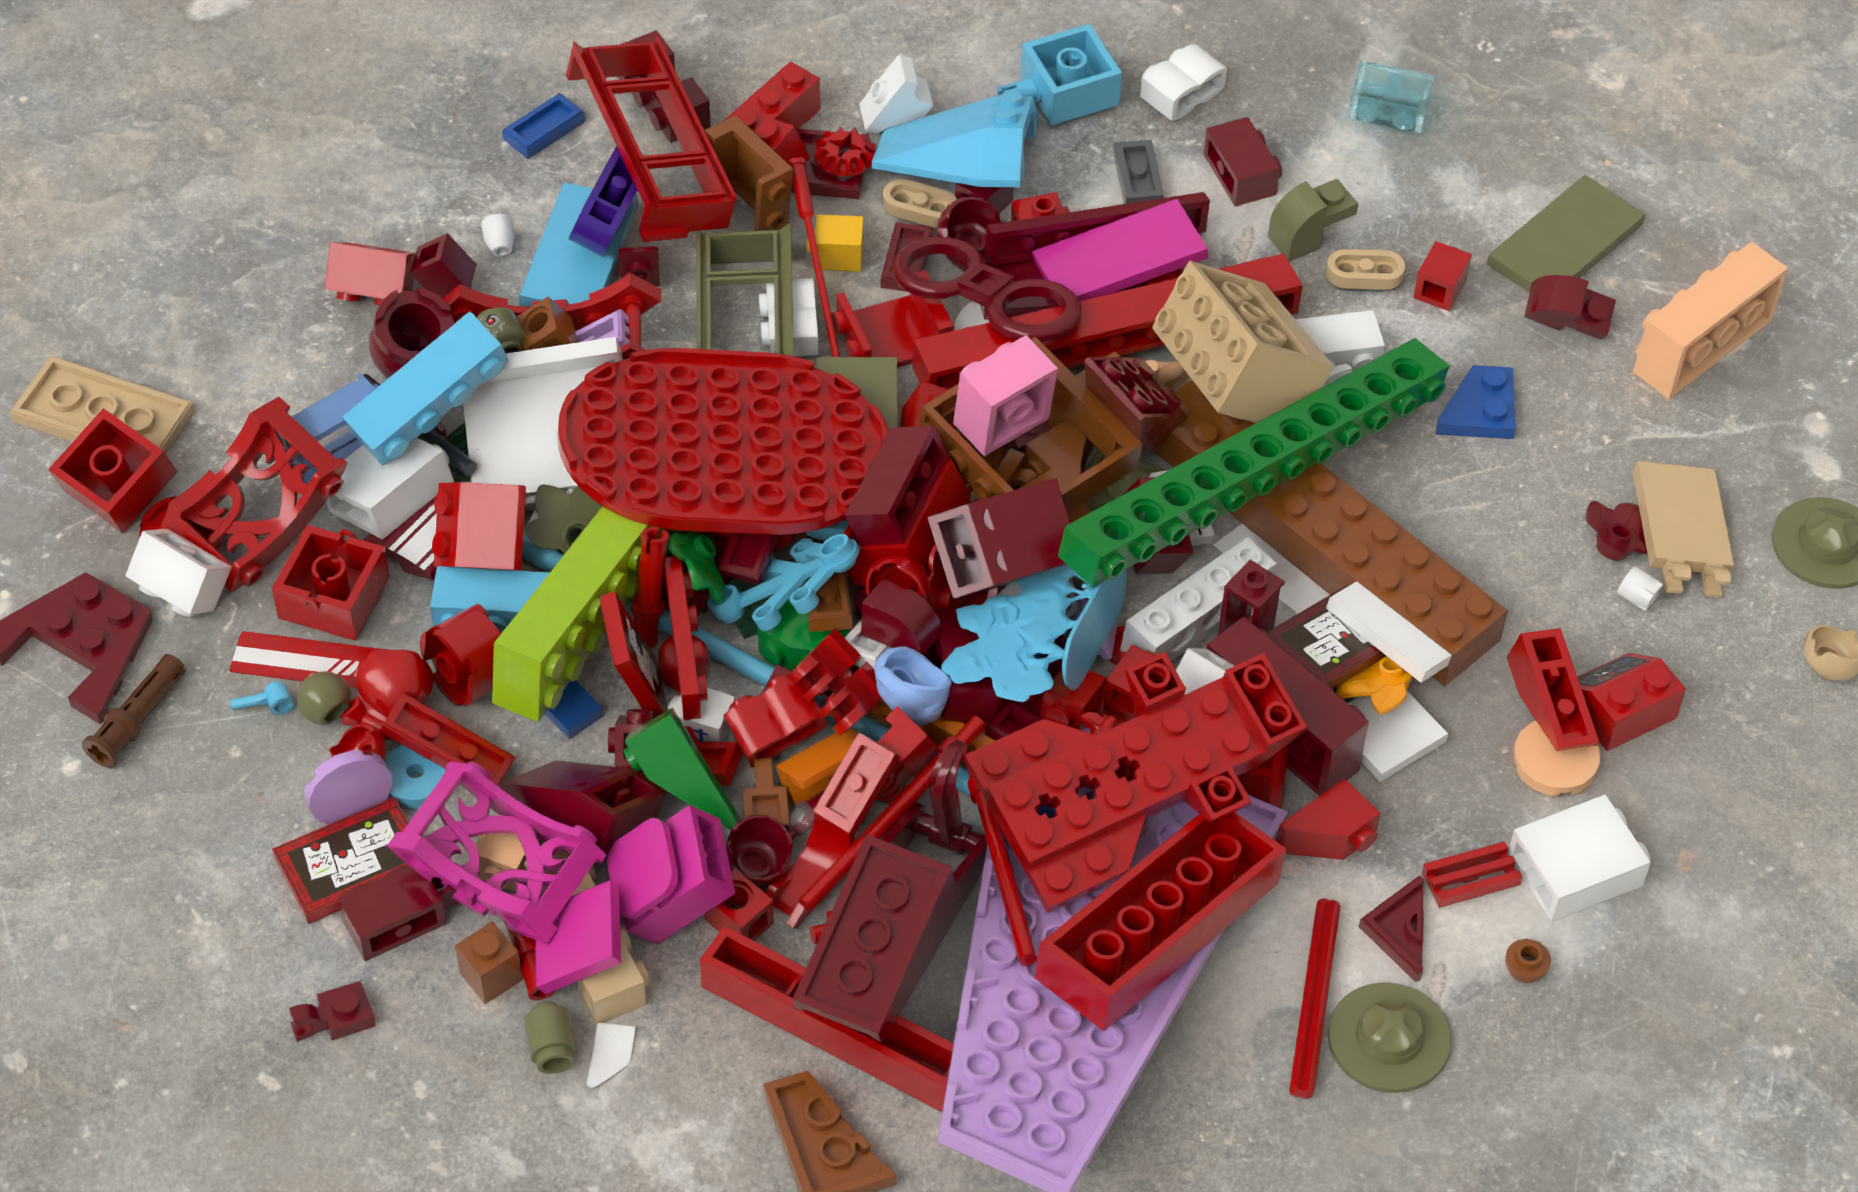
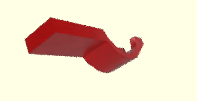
M858 733L813 810L814 822L812 831L799 857L783 877L770 884L765 894L773 899L774 907L790 916L786 924L792 928L797 929L811 913L800 904L799 898L854 842L856 831L900 758L899 755L864 734Z

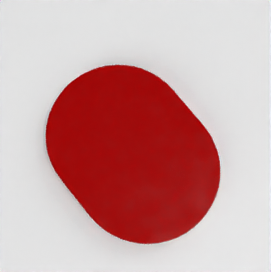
M659 348L630 353L628 359L615 363L605 362L587 373L584 381L574 390H570L562 404L558 421L557 441L561 460L573 481L594 501L622 517L649 526L671 530L787 535L823 529L846 520L844 515L889 429L878 407L872 406L860 394L861 389L838 373L831 375L815 368V363L809 360L766 352Z

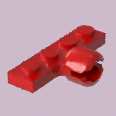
M671 556L666 557L665 584L672 636L665 640L659 648V674L662 681L668 687L680 691L684 721L701 719L700 701L708 700L706 679L710 671L709 651L706 644L700 638L691 634L693 631H698L696 606H687L686 598L694 597L689 572L682 571L680 559Z

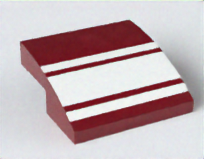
M435 497L383 540L369 533L364 538V541L385 546L386 556L399 560L404 572L434 580L437 567H434V554L432 552V540L436 534L437 518L434 507Z

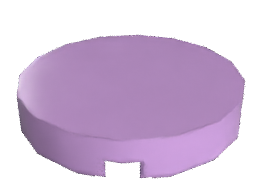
M351 750L335 755L320 764L313 772L315 778L311 781L310 785L307 781L304 788L305 802L313 816L318 821L329 825L386 801L392 789V774L380 755L373 752V756L364 755L362 750Z

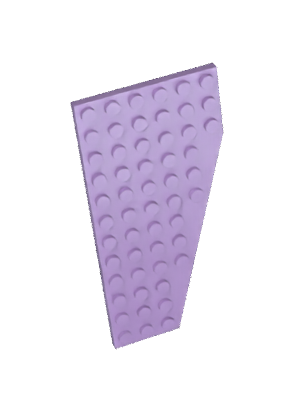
M1085 728L1083 730L1084 732L1090 733L1089 728ZM1083 787L1079 788L1078 796L1082 797L1086 794L1087 799L1091 800L1095 792ZM1249 796L1252 801L1251 804L1236 811V813L1276 840L1279 825L1287 819L1288 811ZM1183 801L1145 819L1129 870L1199 813ZM1004 835L1035 953L1038 958L1040 943L1113 883L1047 914ZM987 845L938 1142L1046 1192H1073L1222 932L1108 1029L1102 1031L1034 978L1037 961L1030 966L1020 965Z

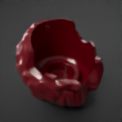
M976 196L962 197L949 204L941 212L936 235L937 237H952L966 241L977 248L983 256L987 225L1002 222L997 208L991 202ZM944 254L958 269L966 272L969 268L960 258Z

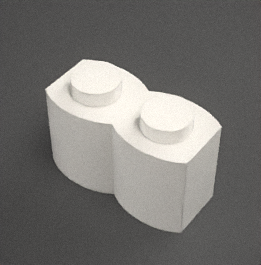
M1197 44L1179 48L1173 52L1169 61H1163L1146 69L1141 78L1140 97L1171 121L1178 120L1191 112L1198 104L1207 102L1221 92L1225 87L1227 67Z
M813 278L792 279L794 357L819 355ZM766 283L767 293H759L760 317H768V322H761L762 346H770L771 353H775L774 283Z

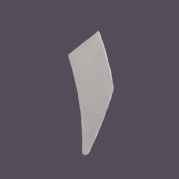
M597 1023L592 1059L586 1083L588 1088L597 1087L630 1064L636 1026Z

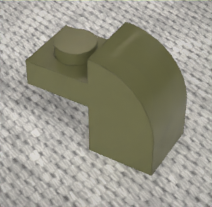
M1338 178L1315 188H1312L1305 181L1290 190L1274 208L1270 218L1268 238L1281 254H1285L1290 262L1321 249L1324 227L1356 215L1359 203Z

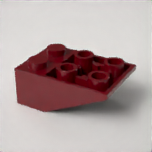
M1088 357L1085 360L1086 387L1143 443L1141 451L1156 450L1188 416L1180 408L1182 404L1180 398L1168 387L1164 386L1162 388L1152 378L1154 371L1142 359L1138 357L1135 359L1133 357Z
M1057 478L927 517L953 599H965L1067 565L1058 557L1065 526L1071 522Z
M557 760L504 781L499 787L522 804L554 821L571 827L579 825L586 828L597 838L595 844L606 855L609 854L612 845L622 836L646 820L658 818L667 791L641 773L635 772L632 768Z

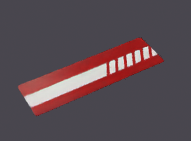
M243 631L240 634L229 671L295 681H304L312 673L327 671L343 678L348 687L356 688V669L360 659L367 652L388 651V649Z

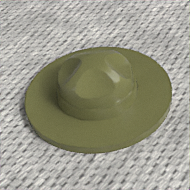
M1815 497L1797 501L1781 512L1773 528L1772 543L1778 559L1787 570L1805 582L1824 588L1840 589L1858 585L1857 507L1833 498Z
M1374 983L1350 992L1335 1007L1328 1028L1330 1050L1339 1067L1359 1084L1381 1092H1408L1428 1084L1444 1068L1451 1048L1450 1028L1439 1007L1423 993L1396 983Z

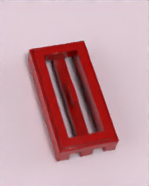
M1505 841L1425 863L1422 874L1438 907H1444L1519 886L1522 881V875L1519 870H1515V861L1512 856H1508V847ZM1499 871L1504 872V874L1462 885L1444 891H1442L1441 889L1442 887L1460 882H1472L1478 880L1481 876L1496 873Z

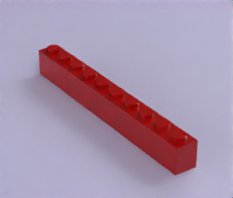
M1284 253L1219 268V270L1265 283L1291 315L1299 312L1303 285ZM1178 278L1087 300H1080L1082 305L1081 320L1075 328L1059 339L1043 342L1042 344L1066 368L1084 365L1088 357H1106L1113 352L1121 356L1163 346L1165 344L1152 329V326L1156 321L1158 312L1164 307L1172 293ZM1057 306L1010 318L1023 324L1040 325L1056 320L1064 313V309L1062 306ZM990 322L913 340L912 369L919 383L923 380L946 389H951L959 384L960 373L968 364L974 361L980 362L994 354L1003 344L1007 342L1013 343L1016 340L1006 338L997 332Z

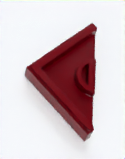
M1420 875L1362 917L1359 923V928L1415 982L1421 979L1423 972L1424 879Z

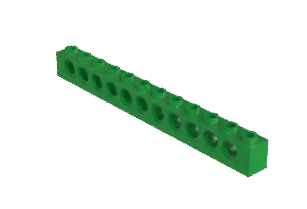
M1414 338L1066 525L1058 557L1092 588L1107 579L1113 580L1125 569L1138 562H1146L1159 550L1169 545L1174 546L1178 544L1185 536L1199 528L1205 529L1209 527L1215 519L1224 514L1238 511L1246 502L1259 495L1265 496L1275 486L1288 479L1293 480L1297 478L1304 470L1316 463H1324L1331 455L1343 448H1351L1363 437L1372 432H1380L1387 424L1399 417L1405 418L1409 416L1414 409L1426 402L1432 403L1436 401L1445 390L1446 384L1444 381L1449 365Z

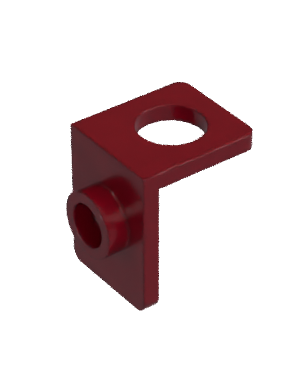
M656 246L627 247L618 250L620 279L632 273L655 286H660L659 255Z

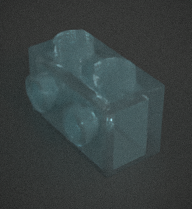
M1360 60L1351 91L1347 118L1421 134L1430 103L1434 75Z

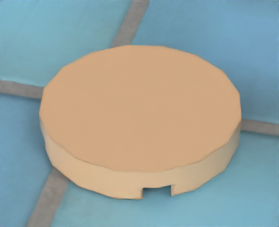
M1533 721L1520 731L1513 748V759L1516 764L1515 770L1519 778L1531 789L1545 795L1560 796V793L1571 792V795L1577 794L1592 784L1600 765V748L1597 745L1556 751L1537 721Z

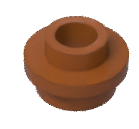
M1520 939L1508 947L1505 955V964L1510 974L1516 980L1531 983L1547 974L1551 964V956L1547 948L1540 942L1532 939ZM1522 956H1529L1535 960L1527 961Z

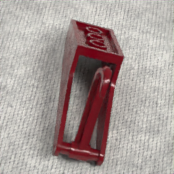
M955 740L950 743L939 757L931 773L929 792L933 815L924 812L925 805L915 802L882 840L866 834L792 999L796 1009L804 1012L807 1010L869 1034L873 1039L883 1042L888 1036L983 872L988 845L985 834L973 831L971 824L962 821L959 796L956 789L959 763L967 751V746L964 742ZM917 832L927 836L929 843L961 855L964 851L969 852V854L956 870L952 872L951 866L907 850V847Z

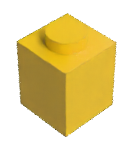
M817 214L814 232L822 270L861 272L863 216ZM807 237V253L811 254Z

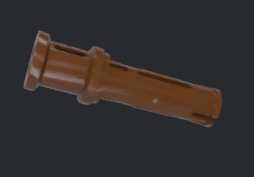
M165 654L156 667L132 692L120 708L109 710L104 716V724L93 736L89 735L83 740L82 748L85 753L97 764L108 768L113 767L118 760L117 754L128 741L133 742L138 738L141 730L140 725L166 696L172 686L186 673V669L183 668L184 664L175 656Z

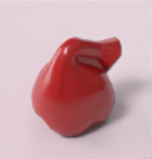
M410 650L367 652L360 659L356 669L355 686L359 695L350 702V707L343 711L341 716L342 724L346 726L370 724L380 730L402 692L425 704L433 690L434 676L431 667L418 653ZM384 735L385 740H392L390 737Z

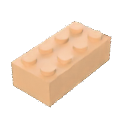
M1752 241L1741 250L1730 252L1721 265L1713 271L1710 269L1706 270L1693 286L1687 290H1679L1669 304L1661 310L1654 309L1648 314L1642 324L1644 332L1641 342L1635 351L1637 358L1633 373L1667 399L1672 398L1772 321L1788 267Z

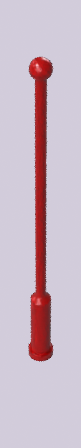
M795 157L788 160L787 163L793 168L792 184L798 213L805 223L832 357H840L812 223V217L815 213L805 170L807 165L804 158Z

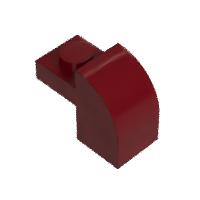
M882 579L862 602L861 635L891 648L904 646L914 649L928 659L929 649L942 634L941 624L936 612L916 592Z

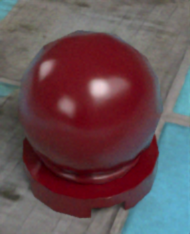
M417 288L416 291L406 290L400 293L396 290L382 300L375 314L373 328L369 334V351L377 369L386 378H390L453 326L454 321L450 314V306L438 294L424 288Z

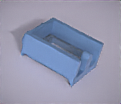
M361 373L357 374V381L349 383L292 416L336 459L342 457L345 460L362 446L361 442L351 433L342 418L343 415L379 387L378 384L372 385ZM279 434V436H280V438L282 439V441H283V443H284L286 449L288 450L292 445L289 444V443ZM300 454L293 461L292 465L294 467L298 464H305L311 467L304 475L305 482L309 483L314 473L318 470Z

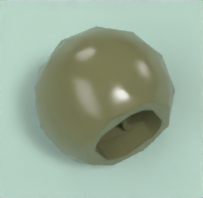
M322 671L312 673L300 684L297 690V706L301 714L315 724H331L342 716L344 710L350 707L351 691L346 681L333 672Z

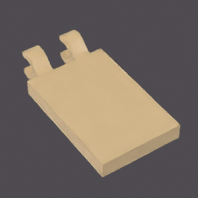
M1637 461L1632 472L1650 568L1662 569L1665 592L1682 594V580L1690 581L1691 572H1697L1702 575L1704 595L1706 597L1721 598L1723 596L1721 584L1729 585L1731 583L1730 572L1734 567V561L1715 469Z

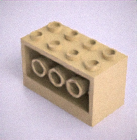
M1193 261L1188 262L1182 275L1176 280L1172 293L1164 307L1158 312L1156 321L1152 326L1155 333L1218 413L1253 423H1258L1321 389L1334 368L1330 360L1265 283Z

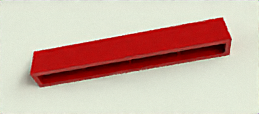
M726 926L722 927L700 958L702 988L943 1113L954 1043L901 1016L897 1018L886 1039L880 1042L873 1039L869 1034L807 1010L804 1012L796 1009L792 999L806 967Z

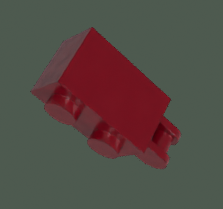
M408 865L397 867L389 872L388 875L369 884L353 887L346 894L338 897L342 922L364 961H368L446 925L444 910L460 903L452 898L457 890L450 885L444 886L441 883L442 880L438 877H434L429 882Z

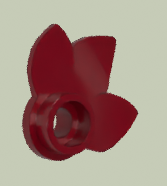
M1598 501L1590 502L1586 509V521L1597 532L1596 548L1604 557L1614 561H1622L1633 552L1647 554L1640 510L1637 504L1625 502L1618 504L1613 510Z

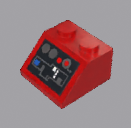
M1634 653L1624 654L1577 676L1597 737L1606 751L1677 719L1686 691L1683 684L1661 658Z

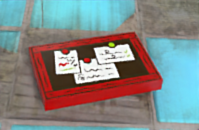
M613 591L602 595L600 604L614 666L640 707L653 710V716H659L668 711V706L659 674L657 658L616 592Z
M395 797L272 848L274 858L308 924L339 911L338 897L346 894L353 887L369 884L388 875L389 872L397 867L408 866L387 846L396 832H403L409 823Z

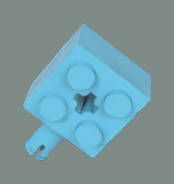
M1089 23L1023 43L1020 77L1022 80L997 87L998 96L1009 92L1020 93L1022 96H1032L1050 125L1053 126L1120 105L1122 72Z

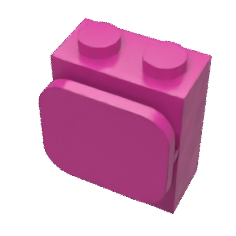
M691 805L665 822L657 818L646 820L618 839L612 845L608 854L607 865L610 881L619 887L620 916H623L626 931L655 944L661 943L735 894L721 820Z

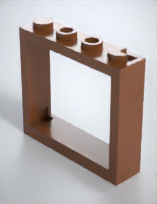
M1034 337L1031 339L1032 342L1058 368L1052 403L1107 457L1060 487L1067 512H1070L1137 469L1143 443ZM959 384L922 406L919 426L933 425L949 454L948 460H953L959 473L971 484L980 500L1013 491L999 474L950 425L954 421Z

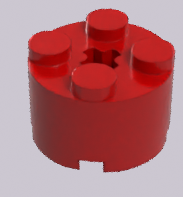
M480 604L466 608L422 633L420 638V651L423 660L428 661L431 659L436 669V672L433 673V682L449 701L458 706L464 703L468 706L493 692L494 642L503 631L499 632L489 619L486 610Z

